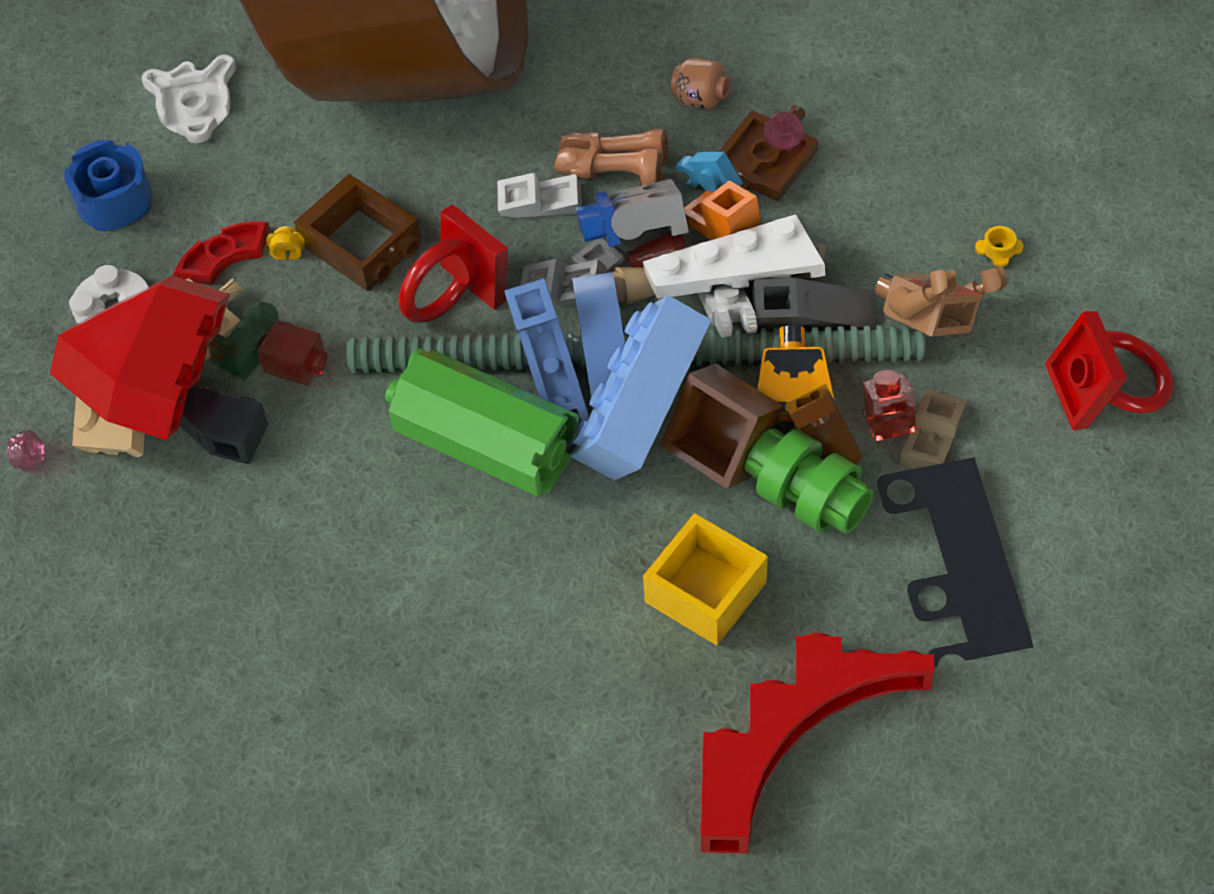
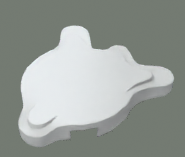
M220 55L206 69L201 71L196 70L192 62L186 61L170 72L156 69L147 70L142 75L141 80L145 89L156 97L155 105L162 124L171 131L185 136L191 143H203L210 139L213 130L225 120L230 112L231 96L227 84L236 70V65L231 56Z

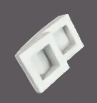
M534 172L497 181L498 212L500 216L518 218L577 214L576 208L582 206L581 182L576 174L539 182Z

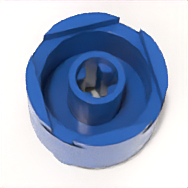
M98 140L81 147L73 154V162L69 169L65 168L64 178L77 214L82 221L98 231H107L128 226L148 213L151 208L152 189L141 156L132 145L125 143V146L114 145L113 140Z

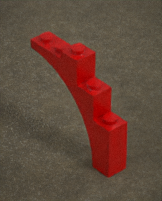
M821 632L810 633L806 636H796L795 684H785L779 680L750 683V732L739 733L737 730L722 728L714 732H703L701 853L748 854L752 818L762 789L779 760L798 739L831 714L859 701L893 692L930 690L934 674V654H921L914 650H904L897 654L875 653L868 649L843 653L842 636H830Z

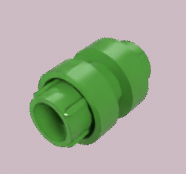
M774 428L765 431L752 447L745 463V471L757 479V495L779 509L788 507L793 501L797 504L795 518L818 533L825 532L830 526L843 534L853 531L868 511L874 495L873 490L860 481L861 467L839 453H833L823 460L821 458L822 444L799 429H794L786 435Z

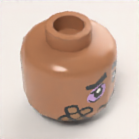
M690 57L674 69L671 79V90L676 95L678 102L684 106L712 110L720 103L721 99L727 98L730 91V78L725 76V70L721 63L714 60Z

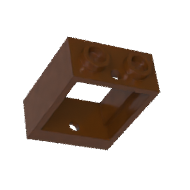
M351 174L345 176L294 221L296 231L304 237V246L308 251L366 291L370 290L377 282H384L390 276L393 268L404 258L412 257L417 252L420 243H422L417 218ZM358 210L393 233L363 262L328 239L334 231Z

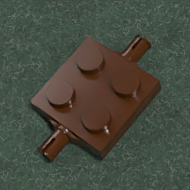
M793 105L783 119L769 118L751 110L718 151L726 153L743 182L740 187L745 190L756 191L777 202L782 198L818 151V140L802 133L796 128L806 115L802 107L797 109V105Z

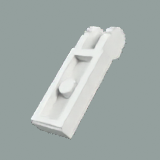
M717 284L712 285L710 292L698 293L708 318L711 319L712 326H716L721 338L731 336L733 322H741L746 334L757 332L755 312L743 287L732 289V286Z

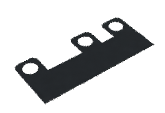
M975 457L880 476L877 480V487L885 511L890 514H898L928 508L947 570V574L918 579L909 583L907 591L915 617L920 621H931L960 615L968 641L930 650L928 654H934V667H937L939 660L947 654H956L965 661L1034 648ZM895 480L908 481L915 489V496L907 504H896L887 495L888 486ZM930 585L941 588L947 598L945 606L938 611H928L922 608L918 602V594L922 588Z

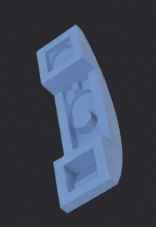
M612 272L572 278L591 398L601 383L606 384L612 372L607 369L612 355L618 347L623 348L625 345Z
M545 278L505 290L539 397L578 414L579 424L583 420L588 421V410ZM569 441L567 447L575 445L574 443Z

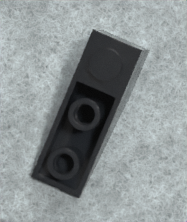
M194 386L188 390L180 427L211 455L245 464H250L268 426L262 403H258L250 397L241 396L238 398L219 393L210 387L198 388Z

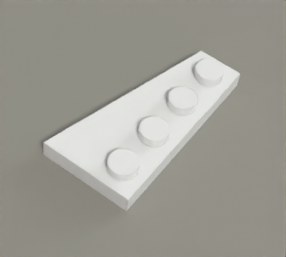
M796 214L643 261L645 275L657 299L667 295L673 297L710 292L712 285L717 284L732 286V289L748 287V280L761 278H790L791 274L810 272L811 278L826 276L825 264Z

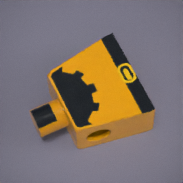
M797 325L784 326L779 329L780 348H766L763 350L757 390L784 406L777 422H793L789 415L788 402L824 384L827 385L834 399L824 350L821 347H805V328Z

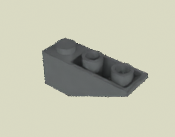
M799 278L754 279L752 307L756 316L757 332H760V328H766L767 332H773V328L780 329L790 325L805 327V331H811L812 327H818V331H824L825 327L828 326L831 327V331L837 330L838 326H843L844 330H850L851 326H856L857 330H863L864 326H870V330H876L873 291Z

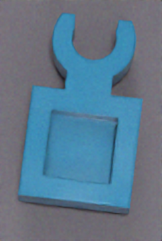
M697 152L694 157H683L674 167L675 171H682L689 175L684 184L693 189L700 184L706 191L715 192L728 181L738 186L743 183L725 152Z

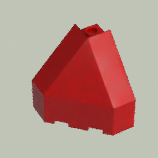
M169 276L71 326L58 335L50 374L105 421L168 440L179 429L188 390L200 380L209 341L221 331L230 294L178 277Z

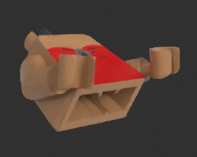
M1003 266L980 271L983 284L979 285L973 281L963 287L957 285L955 270L948 272L937 270L931 272L930 275L907 273L892 276L885 273L877 281L875 293L877 296L886 299L883 308L884 314L929 336L971 333L980 300L984 298L983 294L1005 288L1007 279Z

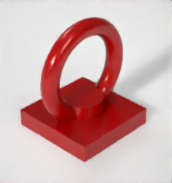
M451 204L440 211V242L429 248L415 261L402 282L398 297L400 312L407 320L413 323L430 322L451 309L467 288L495 310L506 301L508 248L454 204ZM440 261V266L451 274L454 280L437 300L429 305L417 307L415 305L417 289L425 275Z
M1083 311L1044 363L1072 430L1089 428L1108 403L1127 412L1145 414L1163 408L1173 394L1172 373L1168 364L1157 350L1132 334L1121 331H1106L1096 311ZM1113 347L1127 350L1147 364L1157 384L1156 391L1152 395L1138 397L1119 389L1127 378Z

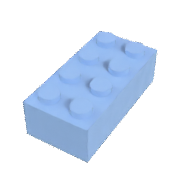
M669 295L656 303L650 302L642 312L636 311L626 326L625 333L629 337L624 347H618L608 363L607 369L612 372L606 384L601 383L590 400L589 405L594 407L588 421L583 420L572 437V443L576 444L570 457L614 480L641 469L708 329L711 319Z

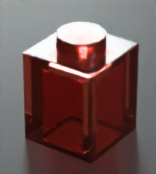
M277 320L258 350L264 373L309 386L315 374L320 375L324 371L327 363V352L324 351L320 333Z

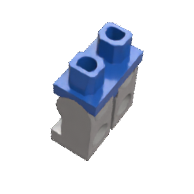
M672 179L620 190L612 193L610 196H608L606 191L595 193V204L576 208L580 231L585 242L605 238L608 246L611 247L620 245V238L625 240L635 239L646 230L665 226L669 228L673 236L689 233L682 195Z

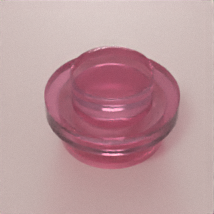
M779 112L774 114L765 124L764 137L775 148L791 149L801 142L803 127L798 117L794 114Z
M24 430L20 431L17 436H12L9 439L7 455L10 464L15 469L33 472L36 471L38 463L43 461L45 448L42 440L33 431Z

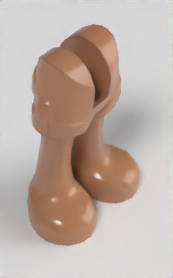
M651 129L640 134L615 137H601L599 132H575L561 137L554 168L560 174H576L577 177L584 179H593L599 173L626 171L638 175L642 185L662 181V165H666L669 151L668 133L666 129Z

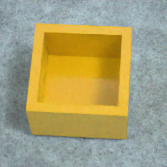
M694 513L643 575L645 603L718 646L767 583L768 556Z

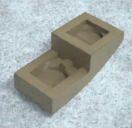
M927 389L916 412L913 428L901 452L899 465L916 469L945 463L962 420L967 401Z

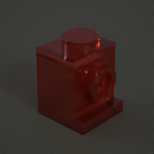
M882 370L875 374L874 379L863 382L865 405L863 415L875 441L916 432L915 395L904 372L897 373L893 370ZM898 413L899 417L883 420V416Z

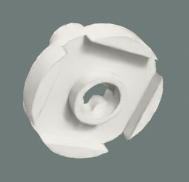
M104 265L96 269L94 275L88 277L78 286L69 300V305L76 323H79L104 310V303L107 300L117 298L120 302L147 288L148 285L141 276L132 271L116 269L112 265Z

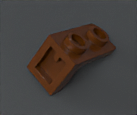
M826 384L788 402L789 415L797 430L801 429V431L822 444L821 458L823 460L833 453H839L855 464L863 459L862 453Z

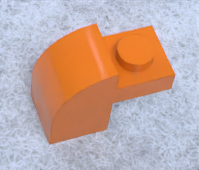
M731 181L725 183L715 192L707 190L684 207L687 225L709 238V241L761 225L757 196Z

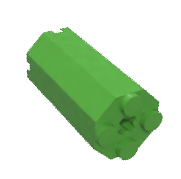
M417 348L412 353L408 367L400 378L394 379L387 388L385 400L391 403L389 416L394 431L537 497L542 495V491L546 493L551 491L571 461V454L565 451L568 442H572V437L579 426L578 414L437 351H425Z

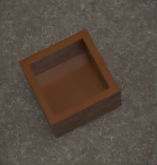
M713 364L689 373L660 446L724 488L729 489L750 479L752 476L745 471L747 457L759 437L765 431L775 427L784 406L719 365Z

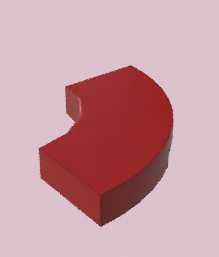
M252 221L233 224L221 228V233L204 242L199 240L181 258L173 276L184 280L189 278L197 284L213 285L218 275L231 264L245 259L261 258L270 230L269 222Z

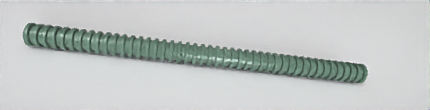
M877 325L876 330H870V326H864L863 330H857L856 326H851L850 330H844L843 326H838L837 330L831 331L830 326L825 327L824 331H818V327H812L811 331H805V347L823 348L827 364H831L832 359H838V363H844L845 359H851L852 363H857L858 359H864L865 363H870L871 359L875 358L878 363L883 362L884 358H889L890 362H896L897 358H902L903 362H909L910 358H915L917 362H921L923 357H925V333L916 329H909L908 325H903L902 329H896L895 325H890L889 329H883L882 325ZM740 328L734 330L731 336L721 338L719 333H715L714 329H709V333H705L692 362H696L697 366H702L703 362H709V365H713L715 362H722L723 366H728V362H735L736 366H740L741 361H748V365H754V361H761L762 363L764 349L780 348L779 328H773V332H767L766 328H760V332L748 334L746 332L741 333ZM623 331L626 343L629 335H625V332ZM568 332L567 336L564 337L573 365H580L581 369H587L581 333L580 336H574L573 332ZM519 333L516 334V338H510L509 334H504L503 338H497L496 334H491L490 338H485L483 334H478L477 338L473 339L470 334L465 335L464 339H459L458 335H453L451 339H446L445 335H440L439 339H434L432 335H428L426 340H421L420 336H414L413 340H408L407 336H402L400 340H396L394 336H389L388 340H383L381 336L375 338V341H370L369 337H363L362 341H358L356 337H351L347 343V366L352 374H357L358 370H363L365 374H369L371 369H375L377 373H383L384 369H388L390 373H395L396 369H401L404 372L408 367L412 353L417 348L425 351H437L470 367H478L479 371H484L485 367H491L492 371H497L498 367H504L505 371H509L511 366H516L517 370H523L524 366H529Z

